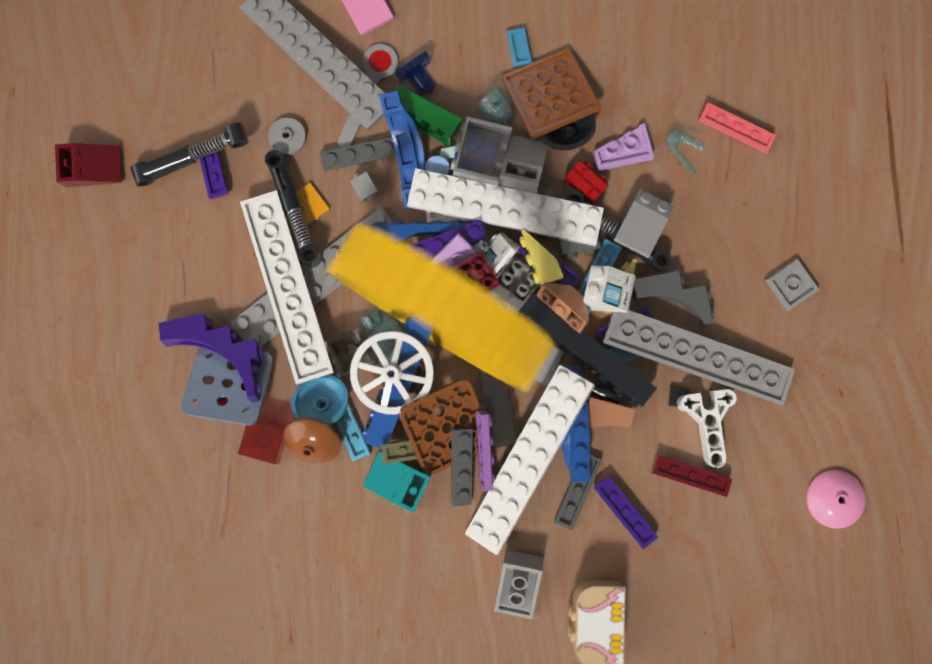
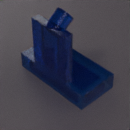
M426 51L395 71L397 81L401 84L408 79L420 96H423L425 93L431 94L433 88L436 87L424 70L430 64V56Z

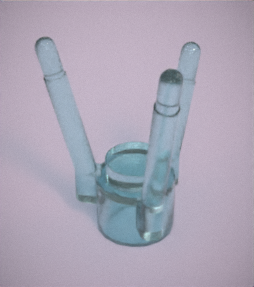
M674 129L665 141L669 144L667 148L677 156L692 174H695V171L675 147L680 148L684 142L704 152L705 149L702 148L704 144Z

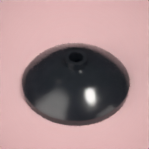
M593 114L546 133L540 136L545 145L552 149L573 150L591 140L596 131V121Z

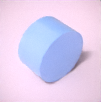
M433 156L425 164L426 171L445 175L450 173L448 161L441 156Z

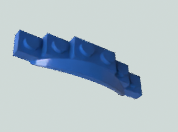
M400 91L380 94L379 97L383 114L386 116L394 142L401 178V193L405 209H408L410 207H407L415 168L425 170V152L417 125L402 105Z
M581 365L564 366L583 377ZM587 402L584 403L561 444L565 462L569 469L570 482L591 481L589 466L590 431Z

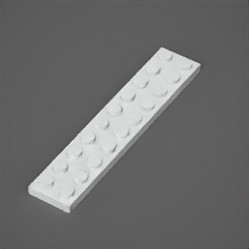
M416 168L407 207L472 221L480 220L481 223L519 231L525 230L533 234L590 246H596L604 210L602 207Z
M278 191L241 201L240 204L295 383L298 385L334 373Z
M559 365L492 484V490L488 491L465 532L467 536L494 554L499 555L595 384Z

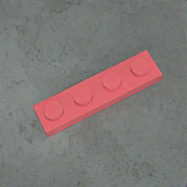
M709 102L706 104L698 120L764 153L769 151L776 137L775 134Z

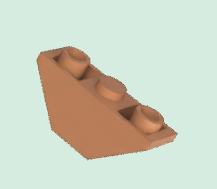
M547 282L542 285L537 296L580 334L589 322L587 305L583 302L584 296L571 285Z

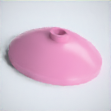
M828 470L817 475L810 483L806 496L807 506L811 515L822 525L831 528H845L855 523L862 515L866 502L864 489L858 479L852 474L841 470ZM840 497H843V502L840 504L838 500Z

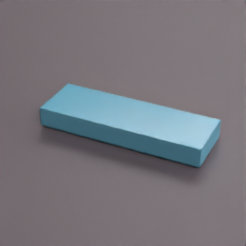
M348 402L346 411L336 421V424L352 461H356L371 454L367 443H364L365 438L362 436V431Z

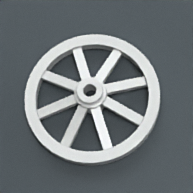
M396 331L382 332L367 339L356 351L350 368L351 383L356 395L367 407L384 414H399L400 409L404 405L387 406L392 383L395 384L407 404L427 395L433 381L432 360L426 348L414 337ZM397 339L391 363L387 361L377 343L378 341ZM402 342H408L419 353L398 366L397 362ZM370 346L373 347L384 366L383 368L360 362L362 355ZM423 358L426 366V378L402 373V370ZM358 368L379 373L381 376L361 388L358 379ZM389 370H393L395 372L394 377H390L388 375ZM399 379L423 383V389L412 400ZM385 381V390L380 405L371 400L365 392Z

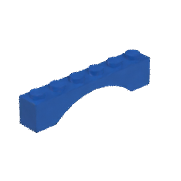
M440 220L431 221V224H423V221H413L412 224L395 221L389 225H385V222H374L373 225H370V228L402 242L415 236H437L476 221L469 220V223H461V220H452L450 223H442ZM481 223L482 228H483L484 233H485V236H486V226H485V223Z

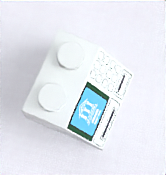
M503 232L499 235L495 234L491 238L489 250L483 253L496 277L520 248V245Z
M591 266L583 302L592 311L628 313L635 275L610 266Z

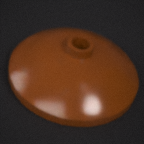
M310 417L297 418L289 422L284 430L283 438L287 448L296 457L311 463L328 462L333 460L341 449V439L336 430L319 419Z

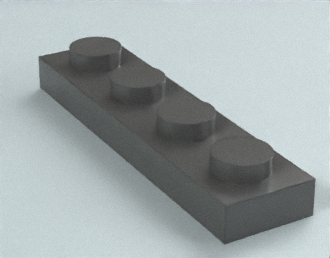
M392 138L320 152L323 171L397 157Z
M470 427L451 429L452 506L472 505V428Z

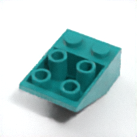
M379 451L362 487L414 513L431 475H427L423 471L404 462L384 464L382 462V452Z

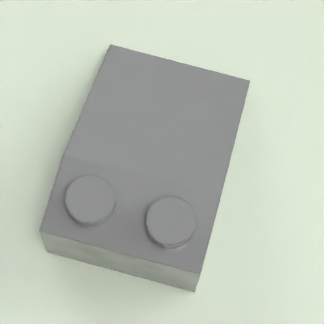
M639 189L614 241L649 258L674 206Z
M509 550L505 551L494 612L533 619L543 572L544 557Z

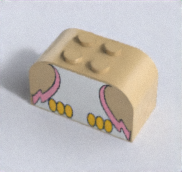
M587 580L580 583L574 590L572 605H569L568 610L572 625H568V637H570L578 659L582 664H624L625 587L620 581Z

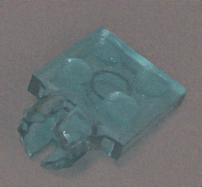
M378 309L370 312L375 320L374 323H372L367 314L360 320L366 330V334L361 337L363 342L382 332H402L394 317L387 320ZM384 339L377 342L389 363L391 362L397 339ZM370 346L368 348L369 352L373 356L378 366L383 368L384 366L379 360L373 347Z

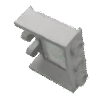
M467 116L466 122L461 123L459 134H462L461 141L457 140L455 152H458L457 159L453 158L450 169L454 170L453 176L498 186L512 127Z

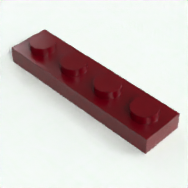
M660 455L656 456L652 469V474L728 497L732 478Z

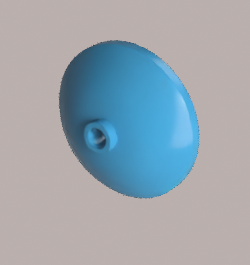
M332 375L301 383L292 397V412L296 419L301 417L316 418L331 425L339 420L346 411L349 402L348 391L344 383Z

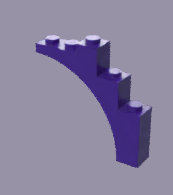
M204 313L158 323L160 341L166 347L177 345L197 346L223 356L239 372L246 389L247 398L252 403L260 401L261 386L256 380V376H259L256 364L262 363L261 356H264L262 345H259L255 339L238 342L237 333L233 332L230 326L213 329L212 320L208 319Z

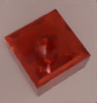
M259 418L255 424L245 427L238 454L274 465L279 464L285 446L284 430L287 425Z

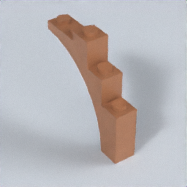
M591 397L587 398L589 429L599 426L631 428L635 409Z

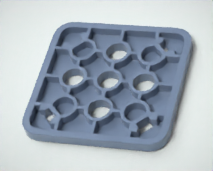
M199 347L182 400L181 408L183 412L192 417L246 426L254 425L260 417L273 367L272 356L267 352H264V356H261L262 363L258 367L259 376H256L257 383L261 386L260 401L252 403L247 398L246 391L242 390L244 383L237 369L229 370L228 365L230 362L211 350ZM212 353L213 356L207 359L206 356ZM206 377H214L212 384H204ZM230 379L233 381L231 387H223L225 380ZM222 397L228 398V403L225 406L218 405V400Z

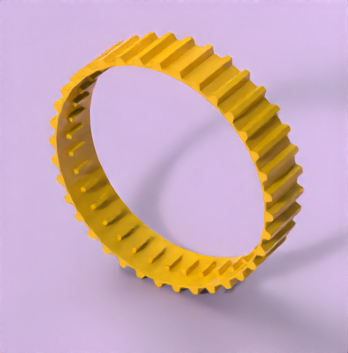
M354 225L327 269V272L338 281L405 324L407 318H412L413 316L433 328L429 337L430 340L482 371L521 391H528L554 348L553 342L548 339V336L541 333L540 329L530 324L527 319L518 315L516 311L501 303L500 300L483 291L479 286L472 284L464 279L463 276L432 260L422 252H418L407 244L399 242L389 235H384L376 229L372 230L368 226Z

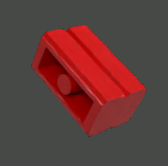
M580 160L565 176L564 181L574 190L581 192L584 199L592 205L608 188V181L603 175H597L592 171L594 168L586 161L583 163Z

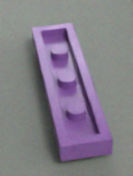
M477 410L479 482L484 491L492 490V483L495 481L494 474L491 472V465H493L494 459L493 454L490 453L493 439L489 432V427L492 426V420L487 412Z

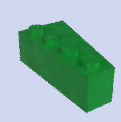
M398 85L395 91H400L402 105L415 121L417 128L447 147H452L460 135L462 119L429 102L426 98L414 94L408 87L404 86L403 88Z

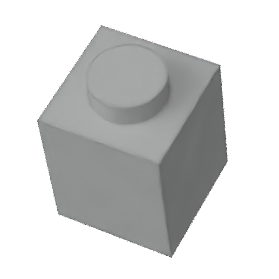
M367 172L357 173L350 180L362 204L379 196Z

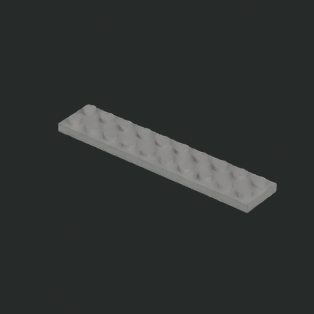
M246 0L240 6V9L367 131L373 128L385 116L379 97L380 94L385 93L288 1Z
M380 207L359 223L370 228V225H373L374 222H385V225L393 224V221L383 208ZM351 230L320 253L322 260L317 267L311 268L306 265L302 267L314 307L344 285L334 276L330 275L327 269ZM268 294L230 322L243 341L255 339L262 347L280 334Z
M628 310V313L612 312L602 343L783 406L795 371L794 368Z

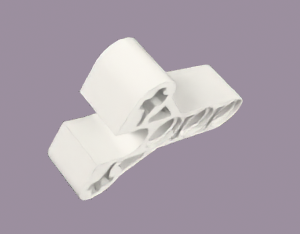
M728 389L709 391L710 407L707 410L703 407L701 393L680 396L677 399V408L682 412H687L699 425L704 462L711 467H722L726 462V453L721 421L728 408L735 404L736 394ZM724 396L728 397V399L725 401L717 400L718 398H722ZM687 400L690 402H695L691 403L688 406L684 405V402H686ZM708 415H710L713 419L710 425L706 423V417ZM711 434L715 436L713 444H710L708 440ZM716 453L718 461L713 463L711 457Z

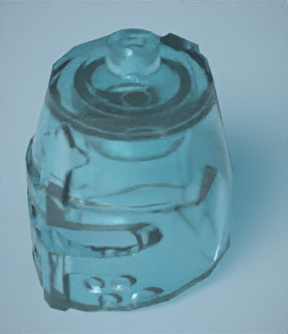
M499 86L489 92L477 105L488 122L508 126V121L514 116L510 102Z

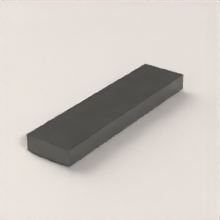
M590 454L591 481L570 482L554 523L570 530L573 529L601 464V458Z

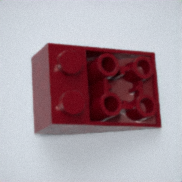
M55 144L56 182L62 186L76 187L122 183L119 145Z
M481 251L446 267L463 276L464 279L472 284L479 286L486 293L500 285Z

